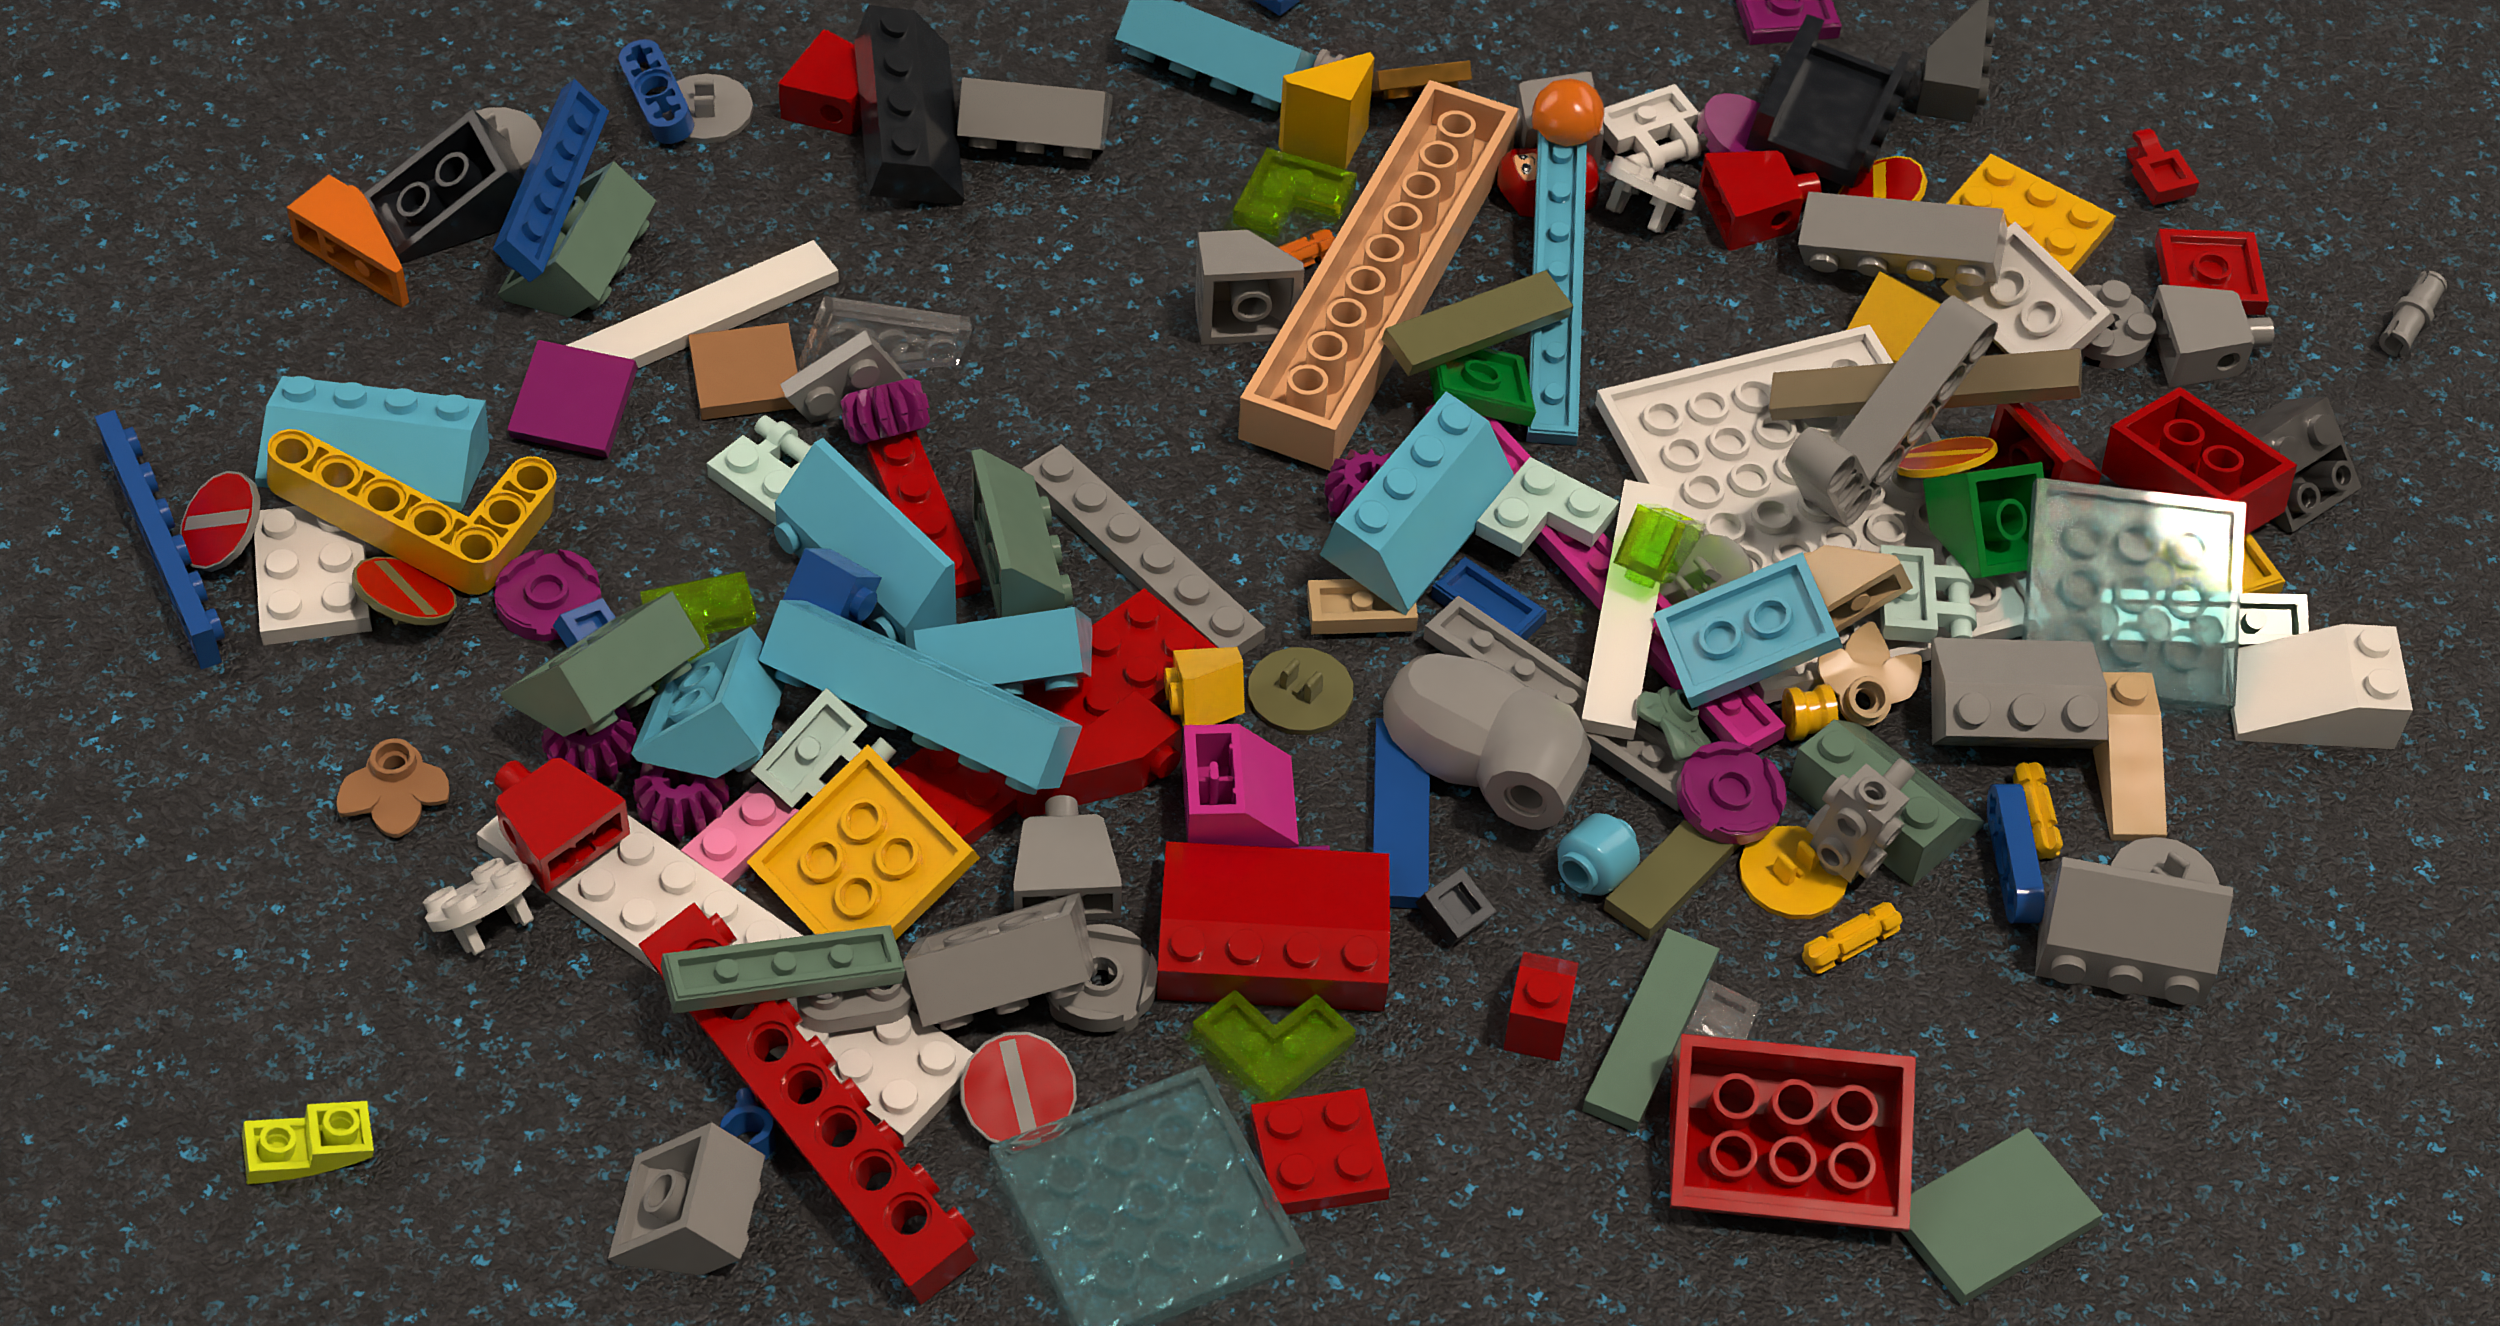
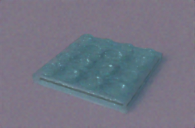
M2037 478L2032 484L2022 640L2092 642L2102 672L2152 673L2159 703L2230 711L2236 704L2246 503Z
M1205 1064L989 1146V1158L1072 1326H1150L1305 1264L1306 1250Z

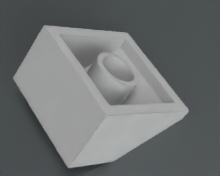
M1249 230L1198 232L1195 308L1201 345L1274 341L1303 293V262Z
M712 1122L636 1155L608 1259L618 1265L694 1275H704L741 1260L742 1253L748 1243L747 1230L753 1205L761 1189L759 1180L765 1155Z

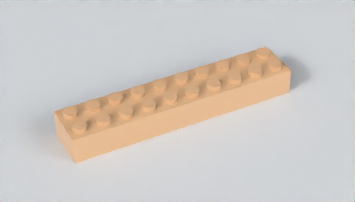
M1429 80L1240 397L1238 439L1330 471L1334 460L1340 458L1395 360V357L1381 340L1385 328L1420 316L1496 182L1499 162L1514 147L1518 108Z

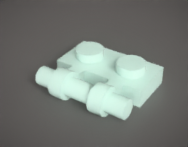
M765 415L755 425V432L765 438V440L757 445L742 435L707 462V473L710 479L776 525L775 501L812 446L798 437L797 430L786 422L780 421L777 423ZM787 454L799 463L790 468L779 459Z
M1881 544L1879 553L1896 555L1913 586L1909 591L1880 607L1881 634L1883 638L1931 643V639L1937 636L1938 627H1945L1951 633V638L1972 639V631L1977 627L1976 610L1970 605L1969 596L1974 591V578L1954 556L1950 555L1947 557L1946 565H1935L1933 548ZM1936 590L1943 591L1948 596L1949 602L1937 601Z
M826 688L751 771L793 808L807 792L814 797L826 785L820 778L841 755L850 762L862 750L854 741L868 725ZM882 737L871 746L886 763L897 752Z

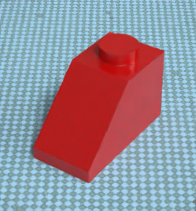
M1523 951L1503 1050L1560 1062L1579 962Z

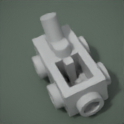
M1898 758L1883 776L1866 763L1850 779L1842 774L1827 789L1822 797V800L1827 804L1815 814L1806 827V830L1814 836L1809 845L1817 852L1820 865L1827 873L1841 875L1851 883L1859 874L1868 879L1883 863L1888 855L1884 849L1894 841L1905 825L1899 820V817L1910 798L1900 790L1916 773L1908 762Z

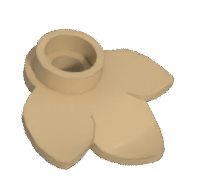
M1872 621L1867 622L1853 632L1845 643L1844 649L1839 648L1818 657L1817 669L1823 684L1831 685L1834 693L1838 696V707L1844 718L1849 722L1869 727L1885 719L1890 711L1891 704L1904 701L1912 696L1921 678L1922 657L1918 654H1902L1890 658V651L1880 630ZM1857 692H1863L1869 697L1870 707L1868 710L1861 709L1857 705L1855 700Z

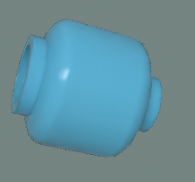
M1594 813L1584 818L1562 838L1557 847L1558 870L1563 880L1573 890L1590 895L1602 896L1613 891L1635 871L1640 862V849L1634 830L1627 822L1609 814Z

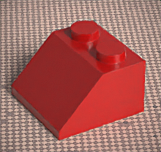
M2029 402L1998 404L1988 438L1996 442L1998 452L1994 458L1982 465L1988 470L2042 462L2050 523L2059 513L2066 509L2081 506L2079 513L2090 509L2101 478V473L2096 469L2094 463L2089 458L2084 457L2067 439L2062 429L2058 425L2053 424L2038 407Z

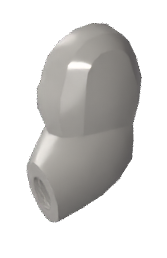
M1440 653L1417 656L1398 671L1383 701V721L1392 740L1410 758L1416 761L1425 772L1448 783L1479 787L1485 800L1495 813L1515 825L1533 830H1541L1557 825L1584 779L1592 747L1583 725L1572 706L1545 692L1529 688L1512 674L1487 661Z

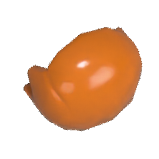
M1571 78L1552 81L1538 93L1534 101L1532 127L1534 130H1538L1547 141L1564 147L1584 144L1591 140L1592 137L1600 135L1605 114L1603 101L1597 90L1587 82Z

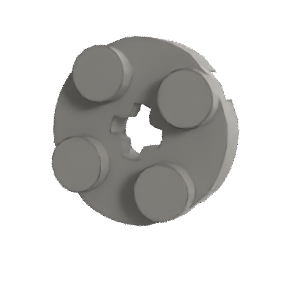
M2109 280L2103 285L2084 286L2111 311L2115 321L2109 325L2113 330L2106 328L2081 350L2082 363L2086 356L2093 360H2099V368L2121 369L2142 360L2156 330V321L2149 308L2139 298L2132 295L2130 287L2121 281Z
M1109 924L1087 925L1095 968L1091 977H1095L1098 970L1108 971V979L1113 982L1104 986L1093 985L1090 981L1083 982L1084 990L1059 999H1051L1049 992L1044 993L1049 1003V1011L1058 1022L1068 1023L1075 1028L1085 1031H1115L1119 1033L1131 1031L1138 1025L1140 1017L1149 1010L1155 999L1158 975L1157 962L1152 952L1150 957L1148 951L1141 946V939L1133 932Z

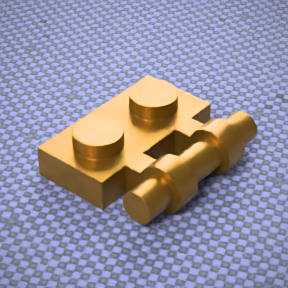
M1470 60L1373 72L1371 97L1382 96L1383 100L1411 97L1413 92L1423 91L1429 80L1459 89L1458 82L1472 80Z

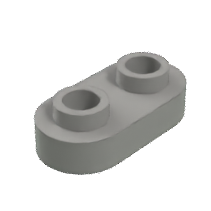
M905 971L903 983L888 985L892 986L890 989L879 990L871 987L833 992L834 996L829 999L818 997L824 994L797 997L798 1014L803 1020L802 1023L807 1028L819 1033H832L897 1022L904 1018L911 1010L913 994Z

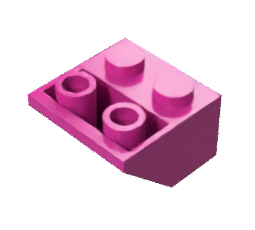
M1240 724L1184 725L1182 773L1187 843L1279 848L1299 847L1291 756Z

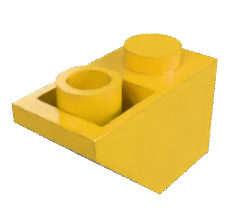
M1238 647L1173 650L1174 667L1164 668L1166 700L1170 702L1171 715L1180 716L1183 728L1184 725H1215L1245 713L1243 659Z

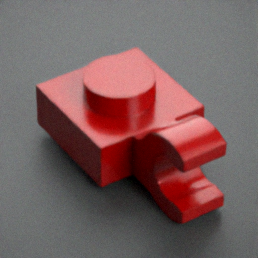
M2151 128L2133 132L2132 137L2138 146L2128 148L2126 155L2133 165L2132 174L2151 203L2157 205L2194 196L2200 182L2179 150L2174 149L2165 152L2159 143L2157 135Z

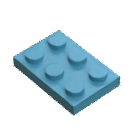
M1803 552L1653 613L1691 709L1843 647Z

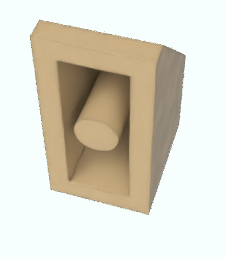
M1823 545L1813 552L1804 553V557L1837 633L1913 588L1896 555L1831 545Z

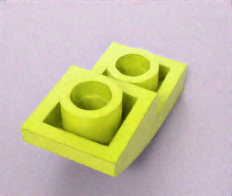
M367 1101L307 1104L305 1118L244 1121L242 1141L247 1184L269 1183L317 1175L373 1157L374 1149Z

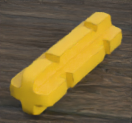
M2022 762L2015 768L2016 772L2012 777L2014 784H2021L2025 792L2038 860L2045 858L2052 860L2060 855L2063 842L2060 830L2054 826L2058 822L2049 788L2044 785L2047 782L2045 771L2038 762L2029 764Z
M1890 902L1878 904L1868 910L1869 916L1862 913L1826 932L1827 939L1824 936H1819L1806 943L1803 947L1804 952L1801 954L1803 962L1808 965L1812 973L1822 974L1836 966L1834 960L1844 962L1877 944V937L1884 940L1899 932L1900 924L1903 921L1900 912L1896 911Z

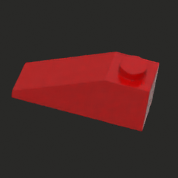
M1133 691L1081 730L1059 788L1038 789L1035 795L1016 790L1017 813L1024 819L1045 814L1046 801L1058 795H1067L1075 798L1079 806L1144 789L1155 779L1167 777L1179 764L1181 759L1182 727L1139 691Z

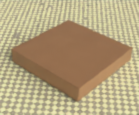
M789 323L688 335L701 420L795 408L786 398L780 385L798 373Z

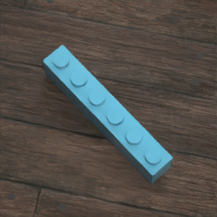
M780 600L758 660L777 669L774 677L782 682L802 688L809 684L822 690L821 693L828 688L849 708L853 704L866 710L865 719L869 722L892 730H896L897 726L903 727L913 732L911 738L913 742L936 751H943L944 747L960 754L958 762L962 765L984 773H989L990 769L996 770L1007 776L1005 784L1028 794L1035 795L1038 789L1060 787L1083 727L808 601Z

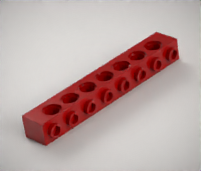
M693 902L640 942L638 946L664 980L661 970L663 954L728 946L737 941V938L717 912L707 918L696 903ZM787 999L750 1003L755 1005L754 1009L747 1017L740 1020H732V1017L737 1009L748 1004L690 1011L691 1016L769 1112L771 1117L920 1305L979 1260L968 1242L976 1235L974 1230L954 1206L945 1213L933 1198L940 1192L937 1184L920 1163L909 1169L898 1155V1153L906 1148L900 1138L885 1120H882L876 1126L863 1112L871 1106L866 1096L850 1077L842 1083L838 1081L830 1071V1068L837 1063L816 1035L806 1041L796 1027L803 1020ZM788 1046L786 1053L780 1059L773 1062L765 1061L767 1054L773 1048ZM813 1087L822 1088L821 1094L815 1101L808 1104H798L800 1096L806 1090ZM848 1129L857 1130L854 1139L849 1144L843 1147H832L834 1138L840 1132ZM881 1172L892 1173L889 1182L883 1188L876 1191L866 1190L868 1181L874 1175ZM918 1215L927 1217L924 1227L917 1233L911 1235L901 1234V1228L909 1218Z

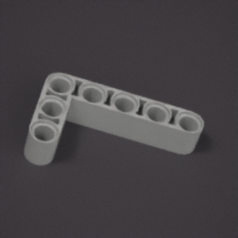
M1954 295L1947 298L1926 323L1837 442L1813 427L1804 430L1795 440L1787 454L1785 465L1802 496L1846 526L1853 524L1869 506L1988 349L1996 335L1998 323Z

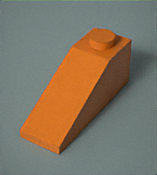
M327 175L286 207L294 243L401 308L409 303L403 267L366 197L357 187L346 185L333 176Z

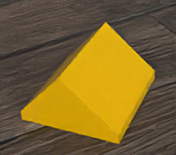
M1371 52L1283 75L1278 145L1283 153L1343 171L1346 170L1368 129L1374 57Z
M1879 271L1846 330L1870 325L1893 363H1897L1941 303L1904 282Z

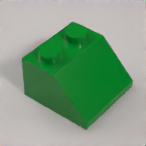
M2042 462L1923 479L1931 533L1973 578H1983L2056 565Z

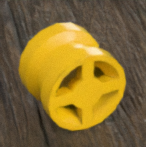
M1817 685L1812 691L1803 692L1798 687L1786 688L1784 690L1781 704L1782 719L1786 725L1785 733L1790 741H1802L1808 734H1817L1834 719L1838 720L1837 700L1831 685Z

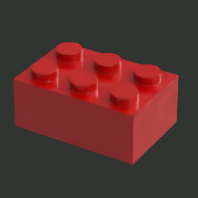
M2178 387L2111 425L2101 473L2217 553L2285 512L2297 464L2182 387Z

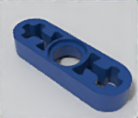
M647 39L629 43L621 50L619 62L654 138L665 144L684 140L692 133L694 120L659 45ZM647 62L650 69L642 72L639 64ZM661 86L667 87L660 94L646 96V93L651 89ZM671 111L674 119L666 121L662 114Z
M1991 784L1987 795V819L2007 919L2009 923H2040L2045 906L2044 885L2024 789L2021 784Z

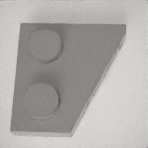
M864 330L780 385L789 402L810 423L843 414L840 401L849 393L910 378L873 337Z

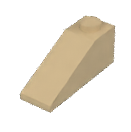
M2103 672L2107 684L2108 740L2092 749L2110 840L2135 841L2151 837L2166 838L2167 823L2162 720L2153 674L2145 672Z

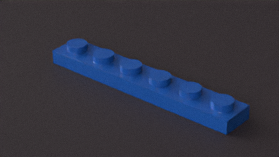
M575 79L560 91L493 247V250L501 257L503 262L509 268L516 270L528 282H532L544 272L609 113V110Z
M115 410L94 416L106 456L201 670L222 663L216 642L225 639L221 622L214 608L205 611L202 606L203 602L208 601L204 584L198 571L188 573L185 568L186 565L192 564L187 546L181 534L171 536L169 529L175 528V523L166 499L155 500L153 493L159 492V488L149 462L140 465L137 458L142 457L143 452L134 428L123 429Z

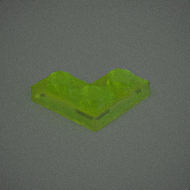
M1267 147L1233 209V224L1278 237L1294 205L1340 219L1356 188L1357 173Z
M745 571L640 592L641 605L673 591L706 648L692 656L688 661L710 650L707 634L757 624L756 610Z
M1234 990L1193 1021L1192 1034L1264 1102L1282 1100L1355 1043L1356 1029L1317 994L1274 1026L1238 991Z

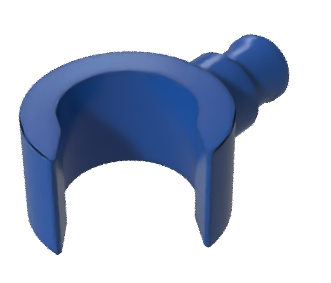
M741 1088L736 1093L737 1103L735 1104V1109L723 1117L720 1128L735 1137L745 1132H758L759 1134L753 1137L748 1145L764 1154V1160H766L776 1148L773 1119L768 1111L758 1107V1103L755 1101L756 1096L749 1088Z

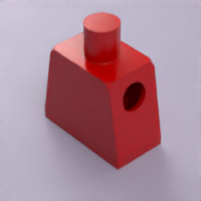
M823 29L778 82L781 119L846 135L854 134L862 125L855 45Z
M1778 151L1716 152L1705 154L1699 190L1728 251H1733L1792 233L1798 227L1802 204L1807 202L1808 192L1821 193V184L1815 172L1793 175L1784 155Z
M552 758L532 773L519 761L513 760L502 766L495 776L494 784L503 792L495 801L500 830L521 862L529 867L535 882L544 893L552 890L630 834L626 800L562 758Z

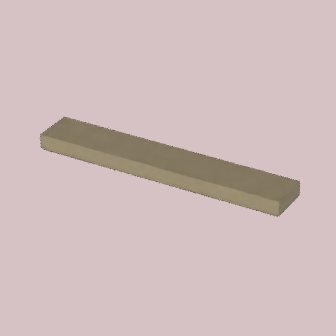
M2077 348L1982 356L1943 408L2081 398V350ZM1896 363L1773 372L1769 404L1772 421L1857 415Z

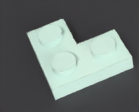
M1529 457L1477 520L1475 535L1518 557H1521L1546 525L1592 547L1617 516L1619 501Z

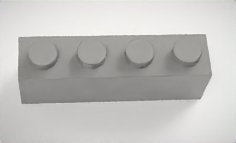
M1808 192L1798 246L1804 265H1808L1821 272H1834L1840 268L1858 270L1864 275L1876 277L1880 271L1885 274H1904L1917 281H1931L1936 277L1955 279L1957 282L1968 286H1979L1984 282L1998 283L2008 229L2004 210L2001 208Z

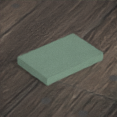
M2027 1127L1911 1193L1910 1230L1901 1233L1956 1300L1963 1305L2098 1226L2103 1214Z

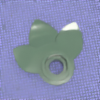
M1665 686L1657 693L1645 691L1637 697V714L1644 720L1657 726L1665 734L1672 756L1676 761L1689 759L1692 753L1699 747L1711 743L1699 726L1697 717L1699 714L1698 706L1691 709L1684 690H1676Z

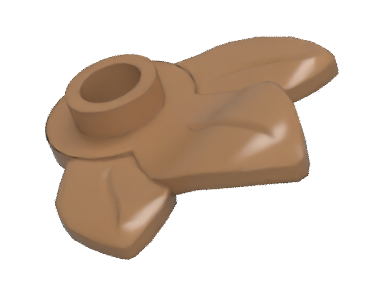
M397 738L387 739L373 748L366 767L349 774L342 782L337 796L336 805L338 813L341 817L371 813L374 824L383 834L398 838L416 827L421 818L423 805L432 806L448 802L450 795L449 780L441 768L424 763L419 751L409 742Z

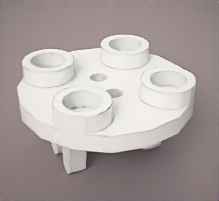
M1615 155L1613 162H1608L1605 168L1608 174L1617 178L1606 209L1621 214L1631 194L1639 195L1641 190L1651 194L1653 197L1650 203L1656 207L1647 228L1661 234L1664 232L1677 206L1692 210L1696 202L1693 200L1696 189L1671 178L1669 180L1660 175H1657L1654 180L1652 177L1655 170L1635 160H1627Z
M495 858L474 869L471 873L474 880L456 890L453 886H449L431 894L423 901L428 912L425 919L433 932H444L452 929L467 953L472 952L474 955H477L485 950V946L475 928V925L482 922L480 918L504 906L515 924L520 922L525 926L530 923L534 918L522 892L530 886L534 876L526 864L515 862L506 866L502 858Z

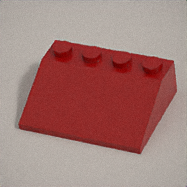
M1166 841L1157 999L1384 1012L1389 985L1390 959L1389 853Z
M1681 1034L1673 1052L1670 1098V1208L1908 1232L1910 1230L1916 1057Z

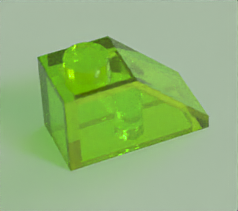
M1638 503L1613 563L1627 568L1624 577L1639 585L1653 589L1656 581L1661 584L1672 583L1702 536L1707 524L1661 504Z

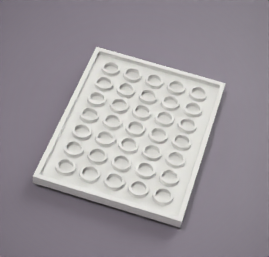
M1870 325L1597 390L1595 404L1638 482L1676 489L1668 537L1676 550L1691 539L1708 534L1727 536L1745 548L1753 563V572L1798 553L1813 552L1823 545L1879 553L1881 544L1933 548L1935 565H1946L1947 557L1952 555L1929 529L1923 479L1925 478L1905 477L1898 475L1895 470L1862 515L1853 524L1846 526L1805 499L1785 465V460L1791 446L1804 430L1813 427L1837 442L1857 415L1772 421L1769 404L1773 372L1893 363ZM1932 424L1928 426L1913 448L1941 440ZM2023 571L1974 578V591L1969 596L1970 605L1976 610L1977 627L1972 631V639L2008 640L2047 629L2051 615ZM1936 590L1937 601L1949 602L1948 596L1943 591ZM1880 608L1838 632L1843 645L1842 649H1844L1850 635L1867 622L1873 621L1881 632ZM1938 627L1936 638H1951V633L1945 627ZM1884 639L1890 651V658L1902 654H1918L1922 657V662L1931 660V643ZM1818 657L1751 684V687L1765 704L1782 700V695L1786 688L1798 687L1803 692L1812 691L1817 685H1823L1817 669Z

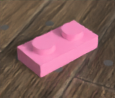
M757 782L727 808L720 818H716L684 846L681 852L729 885H732L751 868L747 861L799 810L795 807L791 808L778 795Z

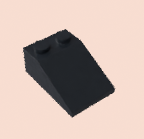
M472 109L365 192L364 196L400 263L403 264L501 230L525 172L506 138Z

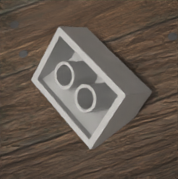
M962 77L957 135L969 137L968 147L997 149V142L1000 140L1016 142L1017 152L1044 154L1045 145L1064 147L1063 156L1092 159V150L1104 151L1113 95L1105 91Z
M1967 638L1931 639L1932 745L2092 749L2108 740L2107 684L2092 642Z
M2062 857L2044 906L2042 921L2039 923L2035 976L2052 978L2065 984L2079 983L2107 988L2120 994L2134 993L2162 998L2175 1004L2204 1006L2218 973L2233 898V887Z
M1080 893L917 938L903 960L922 1026L926 1027L939 1023L941 1030H949L966 1025L974 1020L972 1013L994 1008L997 1015L1020 1010L1029 1005V997L1049 992L1051 999L1074 995L1084 990L1083 982L1090 981L1095 969Z

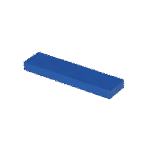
M1376 718L1372 853H1389L1390 907L1420 909L1415 902L1429 890L1430 774L1425 772L1416 761L1410 758L1392 740L1383 718Z

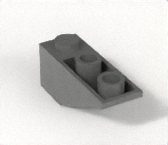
M1978 0L1927 49L1919 82L1917 115L1971 123L1976 105H1985L1990 79L1981 76L1982 74H1988L1993 47L1985 46V44H1991L1996 19L1994 16H1988L1989 0Z

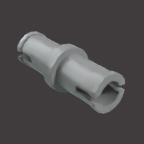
M2422 271L2418 274L2408 295L2403 296L2397 301L2393 309V319L2379 338V345L2387 354L2397 357L2399 352L2401 356H2405L2410 351L2411 345L2419 332L2429 327L2434 317L2433 309L2447 290V282L2443 276L2434 271H2429L2427 276L2426 271Z

